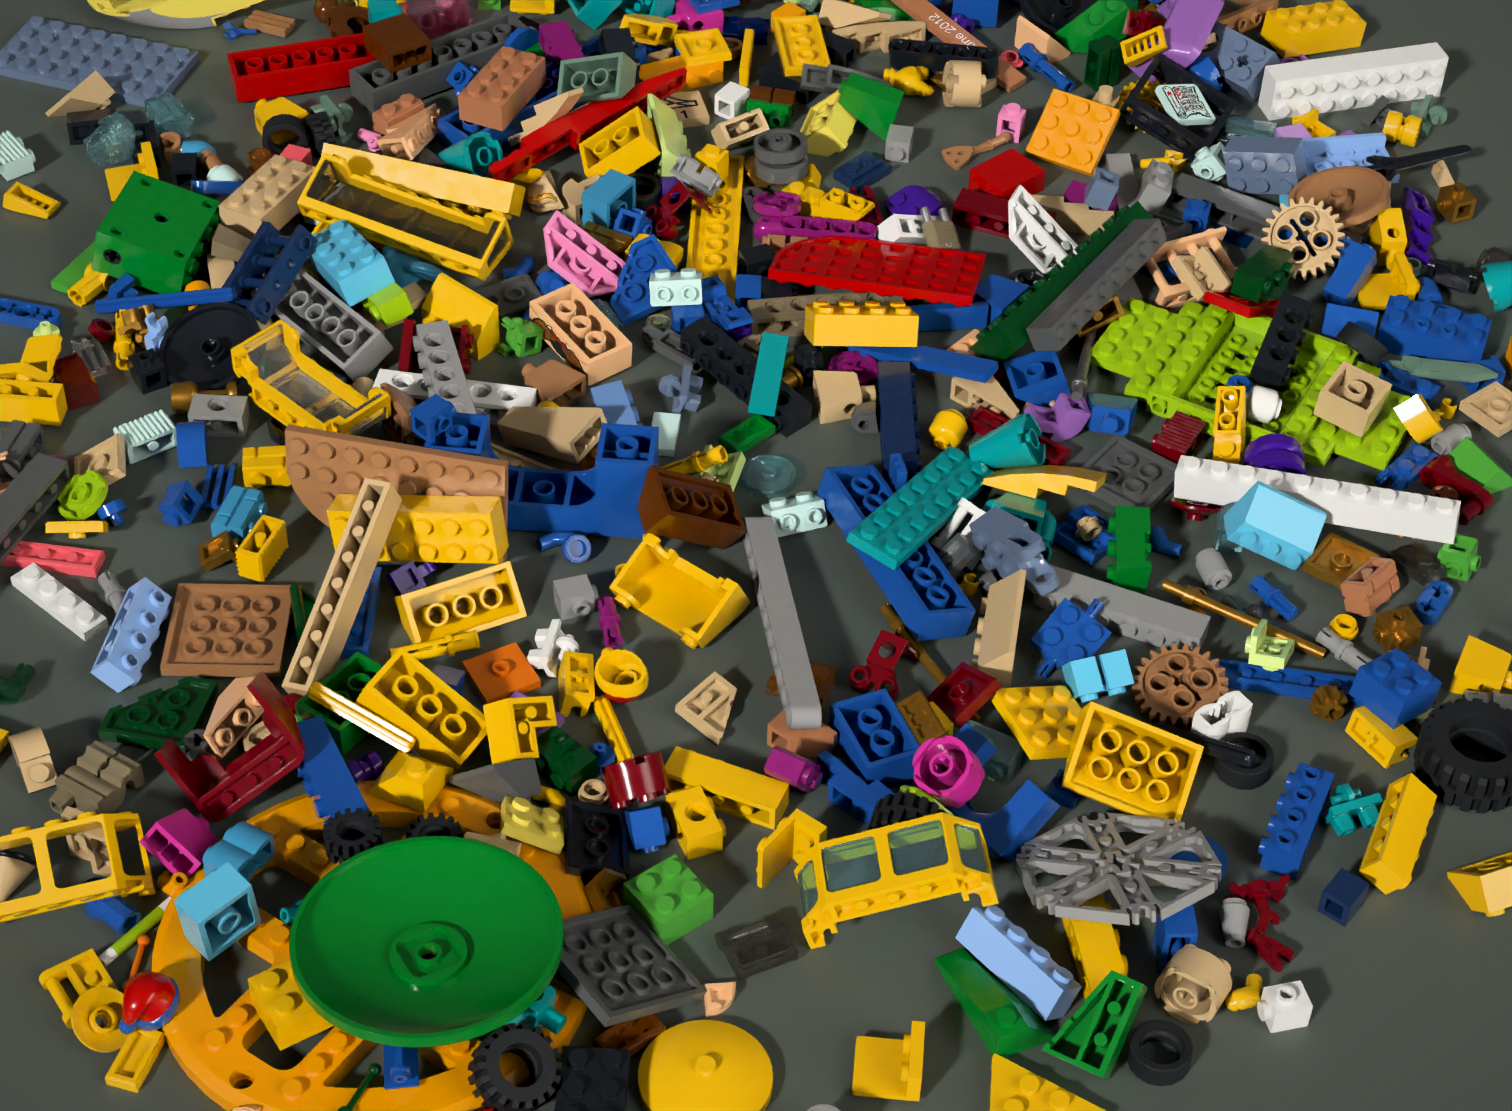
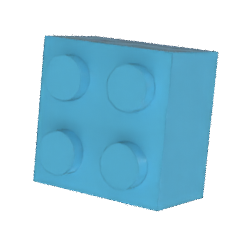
M226 862L218 869L212 870L207 877L192 888L184 890L174 900L185 938L208 961L215 958L262 923L252 885L229 862Z

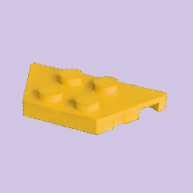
M996 1053L992 1056L989 1111H1106Z

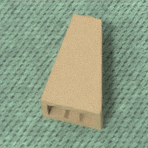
M513 406L496 425L504 443L507 445L578 464L599 442L602 423H607L602 408Z

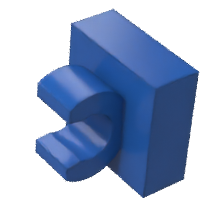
M128 273L124 274L109 286L107 299L138 296L139 293L133 288L135 279Z
M1059 769L1050 782L1046 793L1059 805L1074 810L1081 795L1061 787L1064 770Z

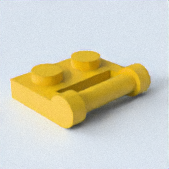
M93 948L45 970L39 976L40 984L45 990H49L63 1013V1022L69 1029H73L71 1024L73 1003L60 984L61 980L68 977L79 996L88 989L97 986H107L118 990Z

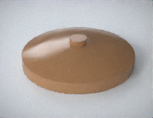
M1360 166L1334 167L1313 173L1298 182L1289 193L1288 205L1290 206V199H1293L1295 204H1299L1300 197H1303L1305 203H1308L1311 197H1313L1314 205L1324 201L1323 209L1325 210L1332 206L1331 216L1339 214V219L1336 223H1343L1344 228L1375 217L1386 207L1390 198L1389 185L1381 173L1370 168ZM1305 216V217H1303L1307 222H1310V223L1313 224V222H1314V218H1313V217H1311V216Z

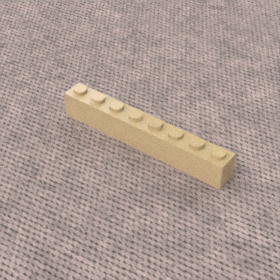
M369 478L364 479L282 683V687L288 694L297 693L305 696L308 693L309 687L314 682L320 683L337 666L402 501V498L391 482Z

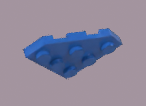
M654 234L631 244L626 264L623 265L617 281L618 286L610 300V308L622 327L665 307L651 306L650 273H655L659 269L679 272Z

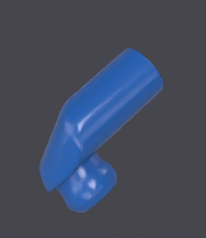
M1152 526L1149 542L1153 550L1179 558L1183 545L1169 541L1162 527Z
M553 532L538 537L537 544L539 549L544 551L562 545L568 536L577 534L575 532Z

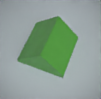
M1467 436L1448 455L1457 473L1481 485L1490 494L1512 486V477Z

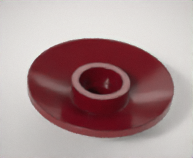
M1170 498L1169 500L1171 505L1187 513V519L1203 521L1204 515H1213L1225 511V506L1181 498Z

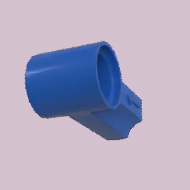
M92 877L86 880L84 883L97 881L105 878ZM121 896L84 903L86 914L90 918L102 920L119 935L127 933L141 920L140 911Z

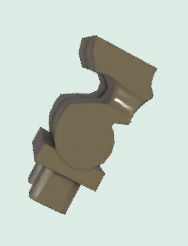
M95 740L92 744L86 746L85 753L77 758L76 765L70 766L63 775L61 774L55 779L57 790L49 798L51 809L60 815L66 806H72L83 812H96L97 815L112 813L124 802L126 784L133 788H141L146 785L142 766L120 753L117 754V751Z

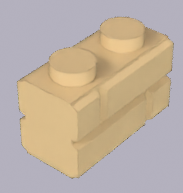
M757 108L749 113L747 112L717 124L711 131V134L718 147L730 150L753 141L758 134L769 130V126L762 110Z

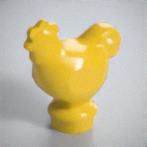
M908 66L899 71H895L892 67L891 69H884L883 80L891 83L892 87L904 91L905 95L930 96L934 93L932 86L923 82L929 76V69L924 66Z

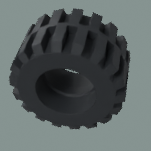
M896 792L895 795H885V798H881L877 802L867 830L920 818L929 814L946 812L939 809L937 803L930 802L929 798L916 796L915 793L904 794L903 792ZM945 838L891 850L894 870L912 873L935 867L941 861L946 845ZM877 854L872 855L876 860H878Z
M515 1023L507 1024L504 1028L500 1027L492 1032L474 1049L471 1055L474 1059L468 1064V1070L473 1071V1074L468 1077L469 1085L475 1084L477 1088L472 1092L475 1098L481 1095L484 1099L481 1104L483 1107L488 1109L490 1106L495 1107L494 1111H531L552 1096L555 1092L554 1087L559 1084L561 1079L556 1074L562 1070V1062H556L555 1058L560 1053L558 1048L552 1050L549 1044L553 1042L548 1035L546 1038L540 1036L543 1030L535 1027L530 1031V1024L522 1023L518 1027H516ZM502 1053L516 1054L525 1061L530 1074L527 1087H516L505 1080L500 1071Z

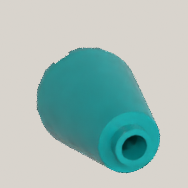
M476 132L440 151L438 157L446 162L449 170L488 178L489 167L495 161L503 159V152L500 143L497 140H493L489 136L491 135L490 133Z
M1512 261L1481 265L1490 299H1493L1496 305L1493 306L1495 312H1501L1512 306Z
M1023 413L970 443L966 455L974 462L985 464L989 469L1033 467L1044 463L1046 449L1045 444H1039L1038 436H1041L1042 432L1036 419L1030 413Z

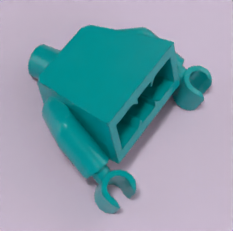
M1007 492L1000 498L990 499L985 503L982 509L985 512L996 506L1026 521L1030 530L1042 537L1046 549L1040 553L1047 558V563H1050L1052 548L1049 545L1053 544L1057 522L1051 512L1045 510L1046 501Z

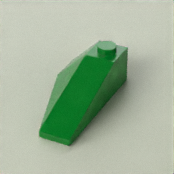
M964 948L935 958L934 963L992 1056L996 1053L1007 1058L1049 1042L1055 1036L1046 1021Z

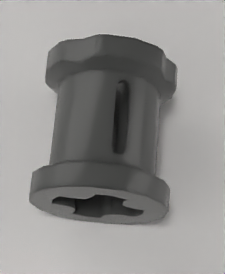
M203 729L192 730L184 736V747L188 749L187 758L190 761L201 754L214 755L210 745L203 736L205 732Z

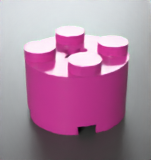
M943 735L944 737L937 739L931 738L918 748L913 757L914 781L919 788L931 795L943 806L962 807L965 802L969 801L977 793L981 786L982 780L985 777L979 758L960 739L950 735Z

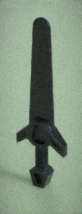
M1459 145L1398 158L1373 155L1366 158V162L1373 164L1366 166V168L1381 173L1387 181H1391L1398 171L1470 153L1472 149L1468 145Z

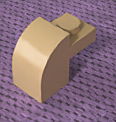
M598 174L579 183L571 178L562 187L563 215L577 226L583 223L582 193L601 177Z
M36 727L9 736L8 739L28 794L55 786L57 775L41 728Z

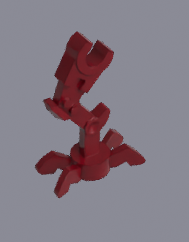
M1281 876L1278 881L1258 879L1248 884H1243L1240 887L1237 883H1229L1228 888L1233 893L1225 896L1224 899L1241 898L1245 901L1247 900L1249 903L1255 904L1260 916L1255 928H1251L1248 931L1246 944L1252 942L1259 951L1258 955L1274 971L1280 973L1284 963L1278 957H1282L1290 963L1294 957V952L1289 947L1265 935L1269 923L1279 925L1281 920L1276 912L1270 910L1267 900L1271 898L1278 903L1282 900L1290 876Z

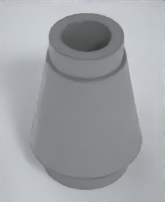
M1241 898L1224 899L1221 902V907L1218 909V915L1225 944L1230 948L1243 947L1245 945L1250 909L1246 901Z

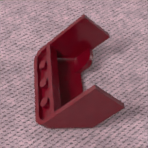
M263 671L249 683L247 688L264 709L262 719L264 725L271 733L225 767L212 754H201L190 761L172 738L168 739L154 753L155 757L201 815L209 821L219 822L224 820L299 766L306 755V748L292 708Z

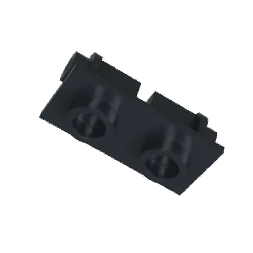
M1437 258L1429 260L1428 270L1424 277L1434 280L1437 286L1450 288L1460 293L1473 294L1480 274L1475 272V269L1457 265L1456 271L1453 272L1451 271L1453 263Z

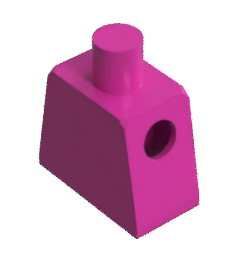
M687 0L676 1L674 14L666 17L675 22L682 30L700 31L718 28L720 32H723L724 12L721 9L698 14Z
M182 809L158 820L139 843L173 874L182 872L189 878L203 863L205 851L215 844L217 838L210 831L209 822L205 818H196L188 810Z

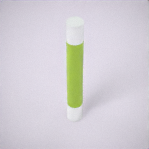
M169 896L98 956L105 968L133 945L140 935L147 933L161 921L172 897Z

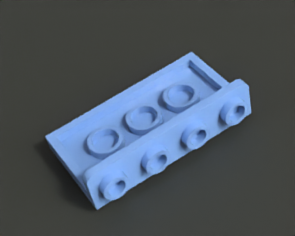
M1369 133L1304 138L1303 147L1307 176L1321 170L1340 166H1371L1373 164L1366 162L1368 156L1390 157L1385 148L1387 139L1385 134ZM1399 172L1391 181L1387 182L1398 183L1400 178Z

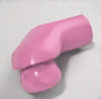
M363 128L359 129L357 138L367 142L370 151H380L377 140L382 137L381 134Z

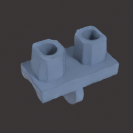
M685 363L681 377L678 378L673 374L662 377L659 381L660 392L667 397L673 396L671 413L680 414L682 409L695 413L701 401V395L698 394L703 384V378L692 375V366Z

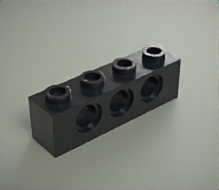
M1283 292L1248 379L1252 383L1278 391L1281 382L1287 383L1292 369L1288 368V364L1294 366L1299 354V350H1296L1295 347L1302 346L1307 334L1302 329L1309 328L1314 316L1309 313L1312 302Z

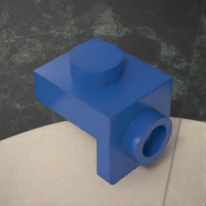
M552 269L541 272L535 281V285L540 289L542 295L568 285L566 279L555 271L553 272Z

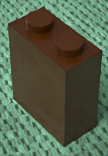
M405 13L362 26L364 46L390 74L432 60L431 40Z

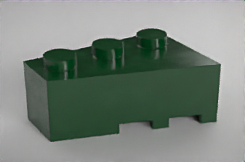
M1266 244L1235 270L1230 293L1256 303L1280 300L1283 292H1286L1288 281L1295 270V264H1293L1295 254Z

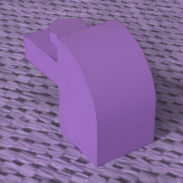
M1060 393L1052 408L1028 404L1024 410V413H1030L1036 419L1041 432H1045L1047 438L1055 442L1065 441L1077 435L1091 416L1084 397L1079 401H1075L1072 399L1071 394Z

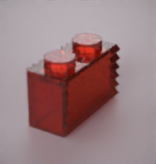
M74 352L73 355L69 354L68 357H59L55 361L53 376L49 383L63 384L69 411L100 400L98 384L78 353Z

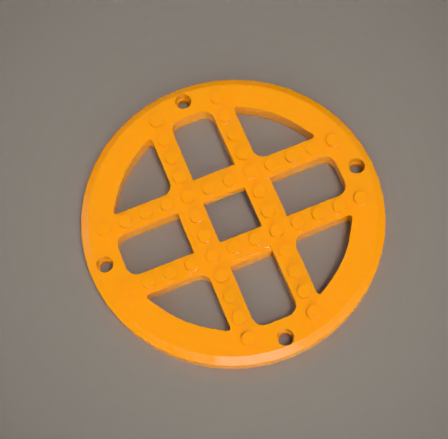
M376 780L355 782L369 810L372 811V816L376 814L379 817L382 828H410V823L413 820L418 823L419 816L423 815L425 819H428V813L434 812V817L437 818L439 813H444L446 820L449 816H452L454 823L457 821L460 823L463 835L467 831L492 837L496 833H500L501 804L468 790L444 785L427 810L422 812L370 795L369 789ZM306 793L276 804L246 821L272 834L275 838V853L261 869L255 871L248 882L266 868L279 867L314 887L322 877L339 865V861L336 864L331 862V857L328 858L326 855L325 846L315 841L323 838L324 819H318L313 806V797L308 798ZM505 835L506 840L521 843L519 858L531 865L549 884L558 900L562 919L593 913L581 877L565 874V855L562 850L558 855ZM202 863L188 878L186 886L182 890L175 892L169 901L157 930L152 953V971L163 973L173 978L180 991V1003L177 1012L165 1026L161 1027L174 1058L196 1086L226 1111H231L236 1107H242L241 1105L246 1104L260 1106V1111H338L340 1107L348 1104L358 1088H341L336 1086L378 1043L358 1038L334 1027L298 1065L288 1070L275 1069L247 1051L267 1030L251 1002L250 991L248 989L220 1017L214 1016L204 987V965L206 958L185 938L174 900L184 890L192 888L207 877L204 875ZM258 907L262 923L236 942L271 963L272 966L270 968L290 960L289 938L291 927ZM552 986L557 992L554 1009L566 1016L567 1021L558 1034H554L543 1026L540 1036L546 1038L549 1035L553 1040L549 1044L552 1050L558 1048L561 1055L562 1046L569 1045L583 1020L588 1006L583 1001ZM473 1038L449 1045L418 1047L419 1056L445 1072L419 1080L418 1087L385 1090L384 1087L366 1088L351 1111H480L486 1109L481 1105L484 1101L481 1095L475 1098L472 1093L477 1089L475 1084L469 1085L468 1077L473 1074V1071L468 1070L469 1062L474 1059L471 1055L482 1041ZM502 1053L500 1071L505 1080L516 1087H527L530 1074L525 1061L516 1054ZM241 1086H249L244 1089H238Z

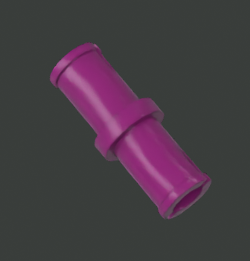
M605 596L603 597L604 606L601 598L597 602L600 614L598 624L600 630L603 631L605 646L615 649L617 648L615 639H617L619 647L623 643L620 631L622 620L620 615L617 614L614 598Z

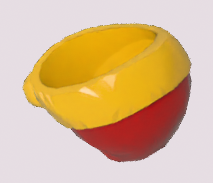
M605 647L595 665L594 676L597 685L611 701L630 703L640 698L648 687L649 676L647 668L643 661L633 652Z

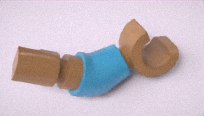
M164 132L159 136L158 140L161 149L164 150L167 164H171L172 153L197 152L198 163L207 172L216 165H223L222 161L217 157L214 147L203 140L184 141L182 143L180 135L175 132Z

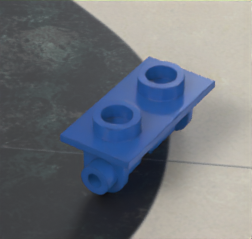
M383 1044L385 1090L418 1087V1047H398Z

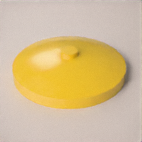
M694 1020L667 1029L649 1044L641 1057L638 1067V1093L646 1111H765L772 1095L773 1070L770 1058L763 1046L745 1030L722 1021Z

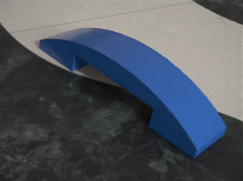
M717 275L702 279V305L705 311L709 313V317L719 328L730 330L753 323V317L744 307L738 308L728 297L726 286Z

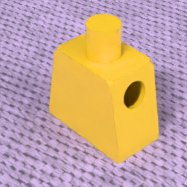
M279 97L269 102L266 99H261L256 103L254 109L256 128L262 135L263 126L271 117L280 114H290L304 122L308 112L284 97ZM280 130L271 135V140L276 144H281L298 137V135L289 130Z
M1384 208L1373 218L1366 239L1367 244L1376 250V265L1387 266L1389 270H1391L1394 254L1404 253L1407 245L1401 208Z
M1469 635L1454 671L1449 692L1463 695L1464 690L1491 693L1492 690H1498L1500 694L1502 687L1512 690V671L1508 670L1512 660L1511 654Z

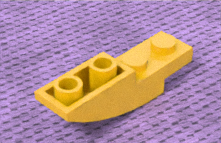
M795 181L781 190L800 197V200H802L800 216L856 221L864 217L875 207V203L835 187L826 193L823 190Z
M1218 386L1213 427L1215 440L1212 460L1244 465L1245 386Z

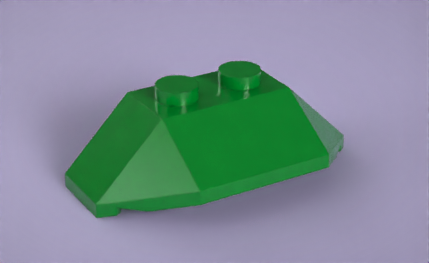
M1097 0L1054 33V35L1069 52L1080 54L1088 53L1089 41L1100 39V37L1106 35L1113 36L1116 40L1121 41L1127 36L1122 34L1127 12L1138 13V0Z

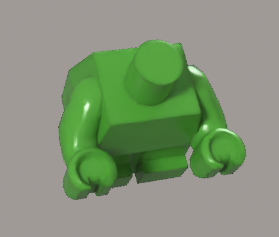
M506 316L502 318L504 323H501V325L507 330L506 341L509 345L500 343L498 345L500 348L498 349L499 353L503 356H508L510 353L515 352L518 357L541 353L544 329L536 323L521 317L510 319Z

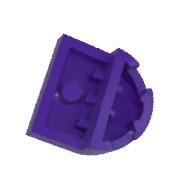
M917 185L906 186L882 202L884 208L891 215H921L920 209L928 207L931 216H940L938 210L943 208L940 198L935 193Z

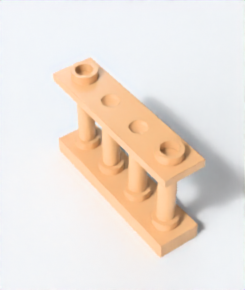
M1225 226L1216 229L1210 228L1205 232L1165 242L1143 266L1146 265L1160 289L1154 306L1170 309L1184 305L1187 300L1191 302L1198 301L1191 295L1185 281L1178 276L1172 261L1177 255L1190 254L1194 256L1202 246H1207L1208 249L1212 248L1224 268V272L1233 283L1235 270L1238 267H1234L1221 245L1227 232ZM1168 260L1181 283L1169 285L1157 262Z

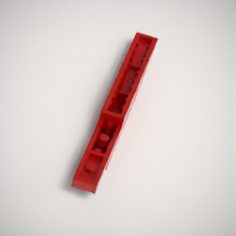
M683 67L639 82L622 98L591 102L542 126L521 138L519 150L516 149L502 160L495 161L489 167L488 178L507 182L568 145L578 150V144L636 106L642 111L646 110L647 94H653L662 100L685 86L687 70Z

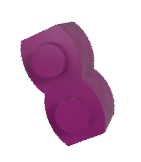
M780 746L773 747L764 767L766 774L806 793L812 792L813 789L816 790L823 778L820 765Z

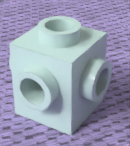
M1221 142L1209 148L1205 146L1196 152V158L1191 167L1195 175L1201 180L1207 182L1214 180L1216 182L1226 175L1223 156L1225 147Z

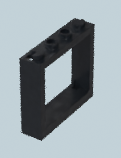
M1157 53L1121 107L1120 117L1173 150L1183 153V156L1189 160L1194 161L1196 158V153L1193 151L1194 148L1200 150L1205 146L1207 148L1211 146L1238 102ZM1152 75L1167 85L1195 84L1198 86L1211 111L1220 117L1206 140L1137 98ZM1129 107L1134 111L1131 113L1126 109Z

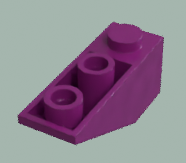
M566 21L539 25V45L546 58L560 66L561 60L587 57L586 54L583 55L581 44L576 41L575 32L569 28Z

